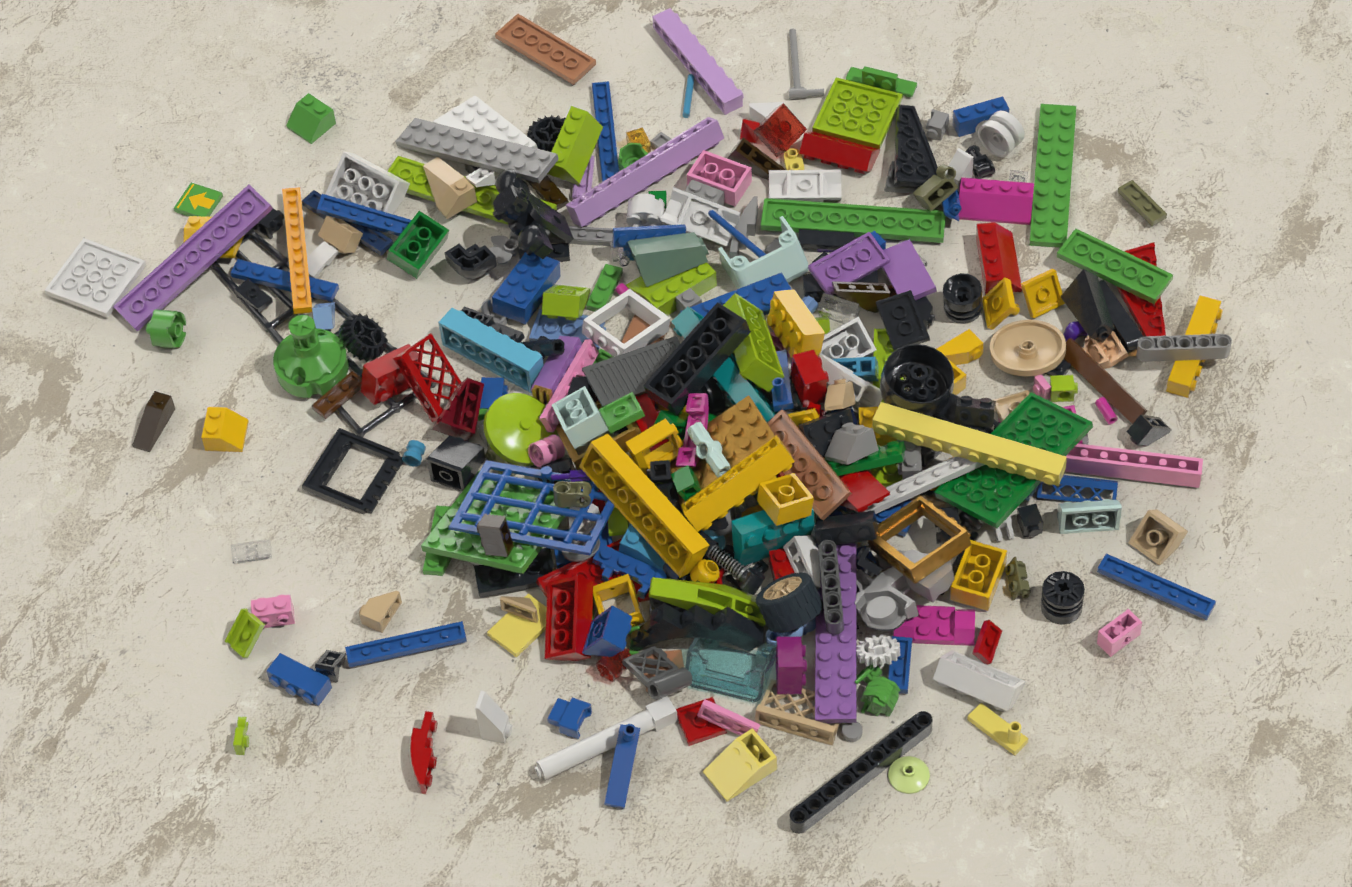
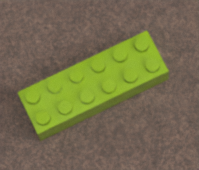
M734 293L723 306L744 318L751 331L733 352L740 370L739 373L745 380L749 379L758 388H763L769 392L773 388L772 381L775 378L783 379L784 374L763 311Z

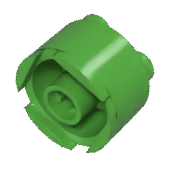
M155 309L151 322L146 326V332L150 334L152 345L168 348L180 347L186 336V332H183V326H186L185 316L182 312Z

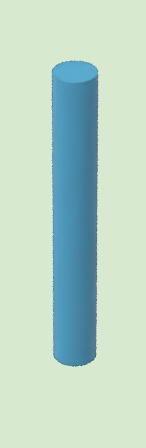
M689 74L687 78L682 115L684 118H689L695 78L693 74Z

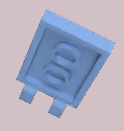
M539 309L529 341H537L540 336H545L548 339L570 336L579 337L583 344L585 339H589L582 334L583 320L589 315H582L576 320H566L562 316L552 319L547 318V315H542V310ZM603 322L599 326L606 331V327H604L605 322ZM593 342L597 350H600V347Z

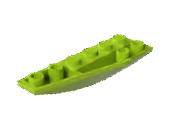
M651 578L649 597L686 610L697 605L713 615L728 606L760 626L766 625L756 604L755 595L723 584Z

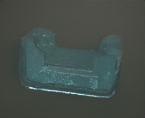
M694 638L687 651L685 666L692 674L690 686L749 702H758L763 696L776 659V645L761 644L757 649V653L753 654L720 646L717 640Z

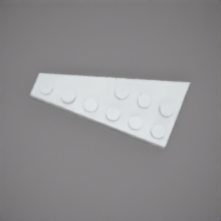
M473 96L433 121L434 123L538 149L534 141L477 96Z

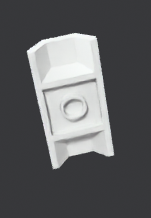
M769 170V199L811 202L841 200V170Z
M673 187L666 211L659 221L669 225L685 224L686 232H695L698 237L727 247L732 241L733 236L708 215L709 210H714L734 228H736L741 213Z

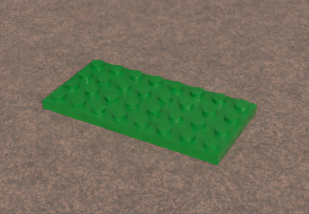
M1030 392L998 425L991 435L1066 456L1093 428V422ZM983 465L941 484L935 491V497L997 529L1042 481L1028 479L1019 474H1012L1002 469Z

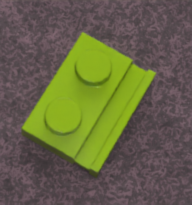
M243 608L240 610L225 642L229 643L230 647L241 657L248 658L265 624L254 614H250L247 608Z

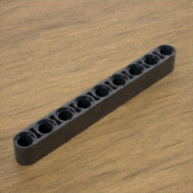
M920 711L793 808L789 815L791 830L798 834L806 832L891 766L895 760L901 758L927 738L932 732L933 719L931 714L926 711ZM818 807L819 809L813 810L811 808ZM796 819H802L803 821H801V822H796L795 820H796Z

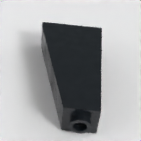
M1083 269L1061 295V298L1089 337L1103 343L1114 330V325L1097 275Z

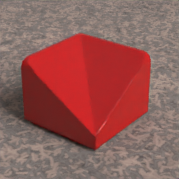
M743 119L740 140L745 138L750 143L757 144L760 137V123Z

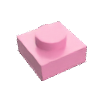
M1042 374L1035 376L1033 385L1035 394L1046 400L1049 399L1051 396V386Z

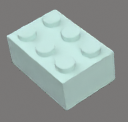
M585 386L552 404L562 428L574 449L585 445L588 441L608 431L595 402Z

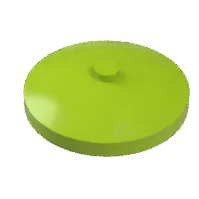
M509 393L496 399L488 408L483 424L486 440L492 450L500 458L518 466L534 465L529 457V445L551 435L558 436L556 429L554 432H547L539 419L546 406L538 399L523 393Z

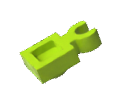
M238 717L233 742L236 755H245V748L249 747V735H246L249 724L246 722L247 717Z

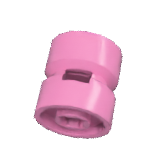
M551 435L543 440L531 443L528 453L534 465L542 467L551 461L564 457L565 448L558 436Z

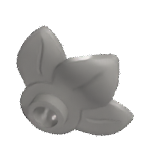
M502 235L491 237L494 246L489 250L496 256L498 264L509 262L512 256L519 253L520 248L515 239H508Z

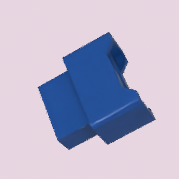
M573 697L570 702L558 698L547 718L548 723L559 727L561 734L579 739V729L584 719L591 716L592 706L591 703Z

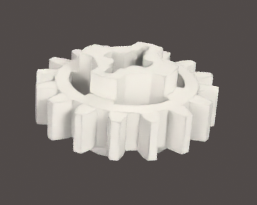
M881 634L880 637H876L873 635L872 638L866 637L865 641H859V645L856 646L857 659H860V663H865L866 666L870 664L873 667L877 665L884 667V664L891 665V661H897V657L900 656V643L897 642L896 638L891 639V636L884 637Z

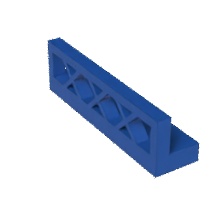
M1063 475L1060 482L1061 486L1053 485L1056 490L1051 494H1042V484L1044 482L1038 485L1037 498L1073 502L1087 500L1102 501L1103 499L1099 494L1107 489L1113 490L1112 500H1116L1118 481ZM1065 485H1070L1075 492L1071 496H1064L1060 489ZM1085 487L1091 488L1095 493L1089 499L1084 498L1079 493Z

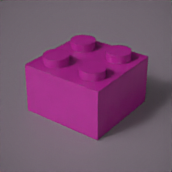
M777 637L775 660L777 694H802V686H806V674H803V672H807V661L803 658L806 657V646L802 645L801 637Z

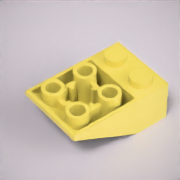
M752 728L736 738L703 770V773L728 802L776 771L777 757Z

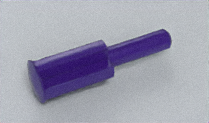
M570 470V473L551 475V480L591 481L583 470Z

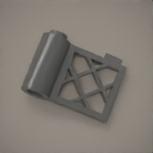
M655 646L623 659L622 662L648 688V692L654 700H659L682 690L692 683L691 672L684 667L678 668L667 658V654L661 648L657 649ZM654 654L658 660L646 657ZM633 662H638V663H643V665H642V666H636V665H633L632 663H633ZM645 664L656 665L657 669L645 667ZM659 666L668 667L670 670H660ZM643 673L653 674L655 676L648 679Z

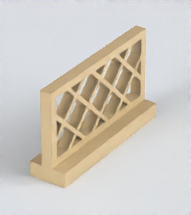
M771 679L761 703L756 708L755 722L833 746L841 723H835L832 726L804 717L811 713L815 716V706L813 707L810 702L815 700V692L802 688V694L799 695L803 698L794 701L791 697L794 694L774 695L772 690L774 687L777 688L776 680ZM787 697L790 703L781 706L778 700ZM774 702L777 707L770 708L765 705ZM806 703L809 709L800 711L798 705ZM793 707L796 713L791 714L784 710Z

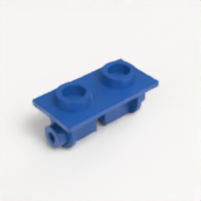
M956 190L942 202L946 217L959 221L958 214L962 208L958 199L959 192Z

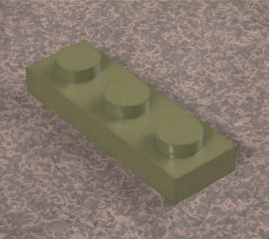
M1133 180L1118 188V193L1151 226L1167 218V213Z

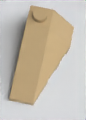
M439 157L423 165L437 209L446 219L477 202L475 189L470 182Z

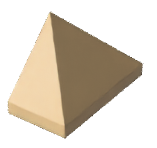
M500 597L501 610L535 623L538 622L537 609L530 598Z

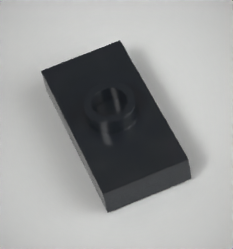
M249 279L234 289L240 298L259 313L273 303L272 298Z

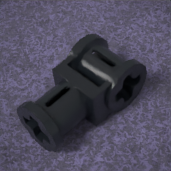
M970 146L965 151L973 156V174L976 179H981V177L988 174H995L993 162L988 159L986 154L982 155L980 153L979 146Z

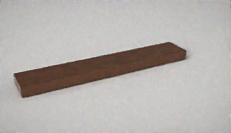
M1072 338L1066 341L1064 359L1129 422L1133 424L1140 414H1146L1147 410Z

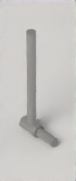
M790 29L794 87L789 89V99L824 96V89L807 90L801 87L796 29Z

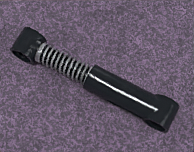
M700 530L698 533L709 544L703 557L706 559L711 558L716 564H719V566L739 580L738 585L742 590L755 595L765 580V576L755 568H747L738 563L736 559L725 553V550L722 551V548L718 546V542Z

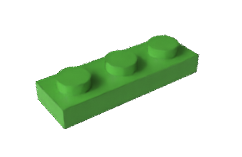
M605 264L586 304V310L596 312L610 302L623 274V268Z

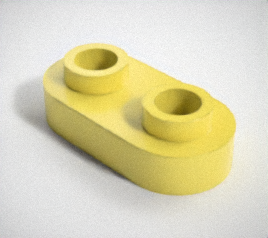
M790 148L784 152L786 170H804L802 154H799L800 151L798 149Z

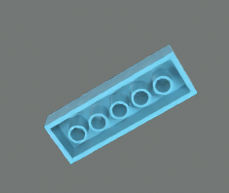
M451 308L438 322L443 346L531 393L530 389L544 366L542 355L539 352L528 349L524 344L515 342L509 336L502 335L494 328L488 327L478 319H473L463 311H458L454 308Z

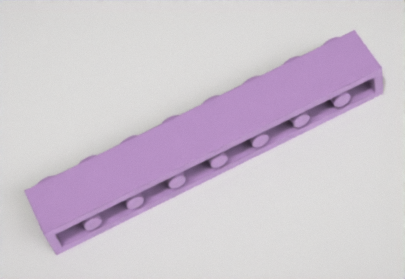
M669 8L652 16L654 30L686 69L695 76L696 81L724 115L743 107L744 95L742 91L736 88L733 80L726 76L724 69L719 67L714 57L707 53L705 46L701 45L697 37L689 31L688 26L682 23L679 15Z

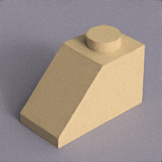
M846 379L834 380V384L828 385L824 406L825 411L844 409L856 404L852 381L846 382Z
M393 591L369 598L359 611L362 625L383 633L402 604L400 592Z

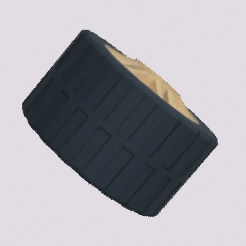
M803 572L792 573L776 579L764 587L755 599L769 630L775 633L789 632L806 625L820 614L824 605L811 576Z

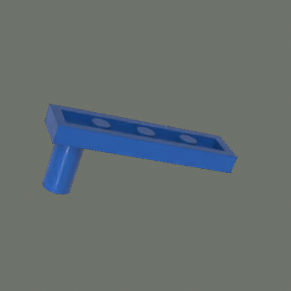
M786 350L776 351L784 378H775L772 381L773 388L771 390L775 412L781 409L794 408Z
M620 724L604 803L606 806L625 809L641 729L633 724Z

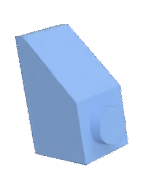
M335 302L316 304L312 308L316 328L331 332V329L335 327Z

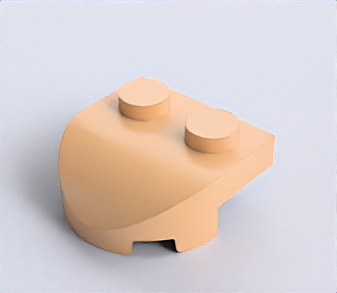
M1114 331L1103 343L1090 338L1089 335L1085 338L1083 349L1104 369L1113 367L1129 356Z

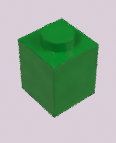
M688 465L671 474L677 492L684 501H687L701 490L696 474Z

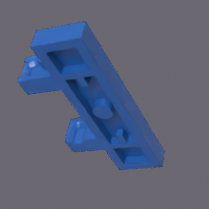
M686 225L613 228L612 245L614 248L623 247V251H627L626 257H628V261H635L628 241L686 233Z
M600 544L592 563L601 566V569L604 570L601 578L603 582L609 581L613 573L622 576L629 574L631 580L641 585L637 592V597L642 599L645 598L648 590H650L652 577L668 579L663 570L603 544Z

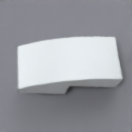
M325 241L321 243L307 257L309 275L317 278L326 265H330L339 251Z

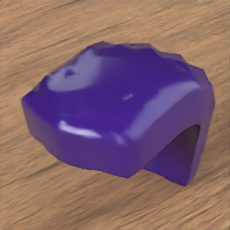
M1078 321L1069 323L1063 333L1065 341L1069 338L1075 340L1080 336H1088Z

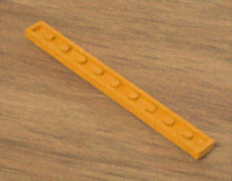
M300 187L282 189L293 311L294 314L311 313L312 302Z

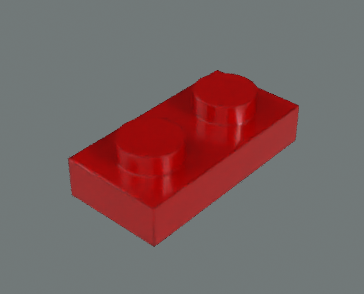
M991 620L983 622L972 653L986 665L992 663L1002 634V630Z

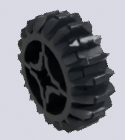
M553 115L551 117L544 116L543 119L538 117L537 122L533 121L532 126H529L527 137L537 144L538 149L552 152L566 118L561 119L559 115L557 117Z
M360 313L346 318L340 326L338 334L340 336L339 341L344 343L343 348L348 350L347 353H352L353 358L358 357L360 361L364 359L366 362L369 360L373 361L383 354L386 350L388 339L386 338L387 334L383 332L384 328L379 326V322L376 323L373 318H368L367 314L362 316Z

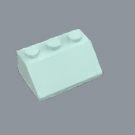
M1110 499L1058 504L1057 511L1060 534L1119 530L1122 506L1118 500Z

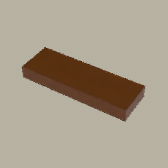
M351 371L312 404V409L326 419L361 389L362 378Z

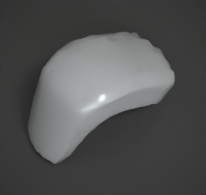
M486 299L482 303L481 313L492 316L496 323L506 325L508 318L493 313V305L489 299Z

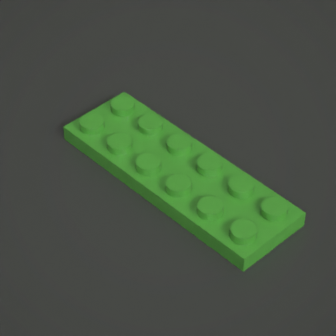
M1076 228L1057 252V258L1082 270L1085 269L1095 273L1097 277L1153 304L1156 303L1173 280V274Z

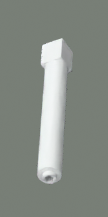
M663 697L647 705L646 710L536 761L535 771L539 778L543 777L544 780H547L616 747L620 724H633L635 727L641 728L640 736L652 729L659 731L678 722L677 711L669 697Z

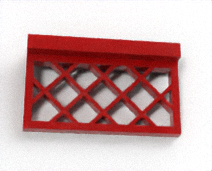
M430 333L401 354L393 357V360L430 420L435 422L443 411L440 406V400L445 399L449 401L454 393V389L461 383V380L434 336ZM427 340L432 344L431 352L424 350V344ZM410 352H419L417 362L411 359L409 356ZM423 354L431 355L429 365L422 363ZM435 357L441 359V368L434 366ZM421 366L429 368L427 378L422 377L420 373ZM433 370L441 371L439 381L432 379ZM445 373L451 375V384L443 382ZM431 383L439 384L437 394L432 393L430 390ZM443 386L450 387L449 397L441 395Z

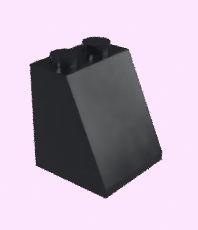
M449 435L427 457L431 481L462 492L476 475L486 458L484 447L478 443H471L460 437Z

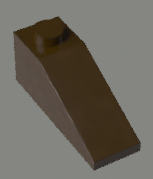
M742 138L734 146L727 159L751 167L752 174L769 180V170H786L745 138Z
M832 281V287L836 295L873 313L879 312L876 302L890 296L886 283Z
M154 391L142 415L132 444L134 448L146 452L152 450L175 411L172 396Z

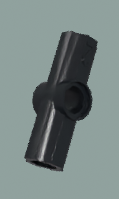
M540 336L537 341L521 342L528 349L539 352L543 360L546 356L562 355L565 351V343L561 339H548L545 336Z

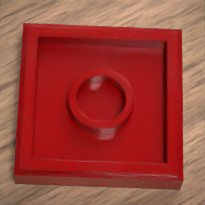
M713 697L706 699L712 703H715ZM704 700L676 709L678 722L688 746L727 733V729L697 716Z

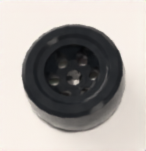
M912 344L897 349L889 356L881 373L880 391L882 399L886 404L934 417L943 411L953 392L954 372L951 363L942 352L927 345ZM905 388H910L911 391H910V392H906L904 389H905ZM924 391L926 394L920 395L918 392Z

